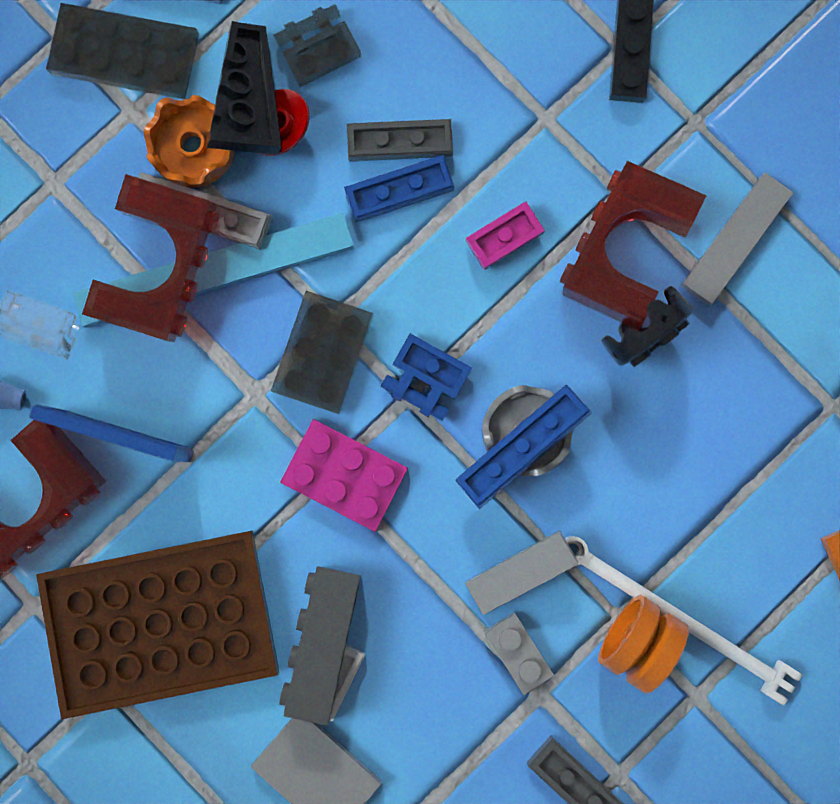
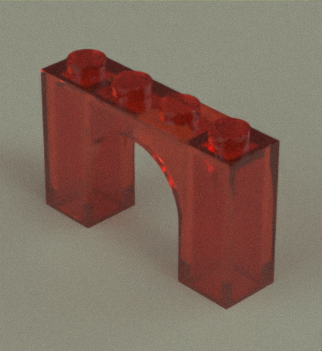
M627 161L622 172L614 171L607 186V190L611 191L606 203L599 201L591 218L596 223L590 234L587 232L582 234L575 250L580 255L574 265L571 263L567 264L560 282L564 284L563 296L639 331L647 317L646 306L656 299L659 291L618 272L607 258L605 241L616 227L634 220L651 222L686 238L707 195Z
M125 174L115 210L123 215L164 228L174 242L176 250L175 266L169 278L162 285L146 292H133L93 279L82 315L165 341L175 342L176 337H181L185 330L187 317L183 316L187 302L191 303L197 291L198 283L194 281L198 267L203 268L207 259L208 248L205 247L208 234H213L218 224L219 213L215 212L217 207L209 200Z
M33 420L10 440L37 471L42 483V499L38 510L26 523L14 527L0 521V579L7 576L18 566L16 560L25 552L31 554L41 547L46 541L43 536L51 529L58 530L66 525L73 518L71 512L80 504L85 506L92 502L101 493L98 488L106 482L60 427Z

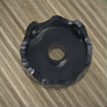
M669 286L664 290L668 305L657 299L651 301L646 306V312L651 322L648 327L643 328L631 320H625L618 328L621 342H617L609 335L601 339L602 344L619 366L629 362L633 367L637 366L648 358L660 345L661 347L665 346L690 324L687 318L693 313V308L674 287Z

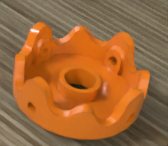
M192 95L184 100H174L170 97L161 99L156 104L153 118L144 128V138L148 153L146 157L149 162L168 181L190 188L207 186L217 181L226 173L235 155V151L207 148L215 105L198 95ZM192 136L199 137L201 144L196 151H184L183 144L187 138Z

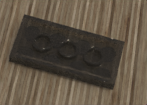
M61 3L46 70L51 75L185 99L199 33L193 27Z

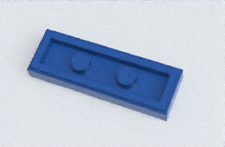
M441 155L345 186L344 189L355 223L452 192L455 187L445 157Z

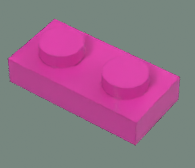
M525 201L466 237L465 241L483 270L541 236L545 230Z

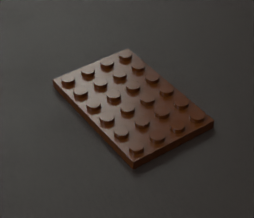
M253 530L36 574L61 720L277 676L280 673Z

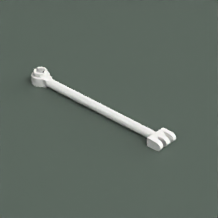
M565 537L568 544L573 543L577 546L575 556L578 560V565H583L633 598L640 594L660 606V615L670 613L686 623L690 634L763 679L765 682L760 691L785 706L788 699L776 691L780 686L793 693L795 687L783 679L788 674L792 679L800 681L803 676L801 673L780 660L776 662L772 669L588 552L586 543L579 537Z

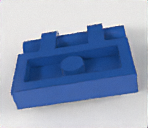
M410 333L392 364L404 372L401 379L398 381L387 374L381 387L391 392L392 398L400 402L403 399L420 409L419 413L426 417L432 415L443 421L449 408L438 403V399L443 393L455 400L472 367ZM414 378L432 387L428 396L409 387Z

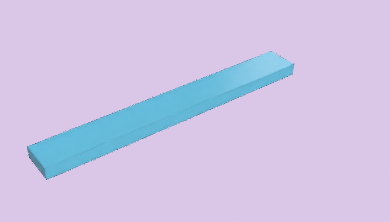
M343 212L266 235L260 250L242 243L76 291L73 292V297L81 325L88 328L354 249Z

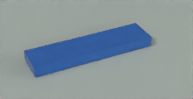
M566 384L456 478L455 481L473 503L481 509L592 414L591 410Z

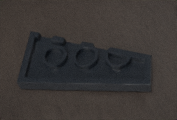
M232 21L230 25L207 148L278 155L281 149L266 26Z

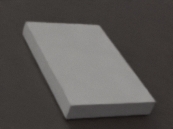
M293 718L289 720L251 765V768L291 804H365L382 782L380 778L319 724Z

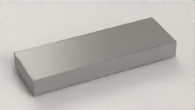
M559 530L467 580L465 584L484 615L578 565V560Z

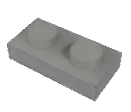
M512 612L484 630L523 695L554 676L515 612Z

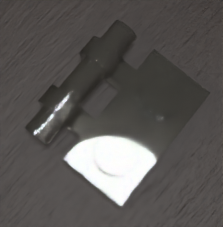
M335 4L325 9L319 7L311 11V16L297 23L291 21L284 25L285 29L273 34L279 48L290 42L293 44V47L283 51V55L299 87L361 57V51L346 22L343 21L333 27L330 22L341 17ZM318 28L321 33L305 41L302 36Z

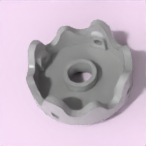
M521 385L513 387L497 397L489 406L483 419L482 439L486 451L488 452L521 422L549 400L554 393L546 389ZM573 430L520 476L542 475L562 462L569 453Z

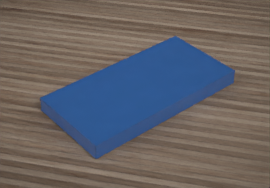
M36 404V406L33 405L29 416L30 419L173 462H191L194 453L193 448L60 408Z

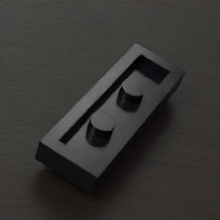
M617 0L609 100L643 103L646 99L654 0Z

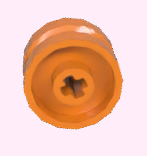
M640 594L624 607L610 627L600 648L598 662L616 675L626 672V681L644 694L653 692L668 677L680 659L687 643L689 627L670 613L660 616V606Z

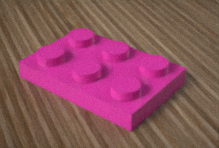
M313 419L280 483L376 532L408 468Z

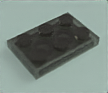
M305 291L271 392L340 415L374 314Z

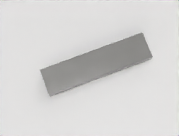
M140 172L129 201V205L132 208L259 250L273 219L270 214Z
M764 172L680 286L706 305H712L794 192Z

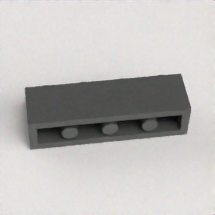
M319 566L316 567L315 573L309 572L304 594L310 595L307 609L301 608L296 630L302 631L299 646H292L288 661V667L294 668L291 683L284 682L279 705L285 706L284 717L328 726L361 575Z

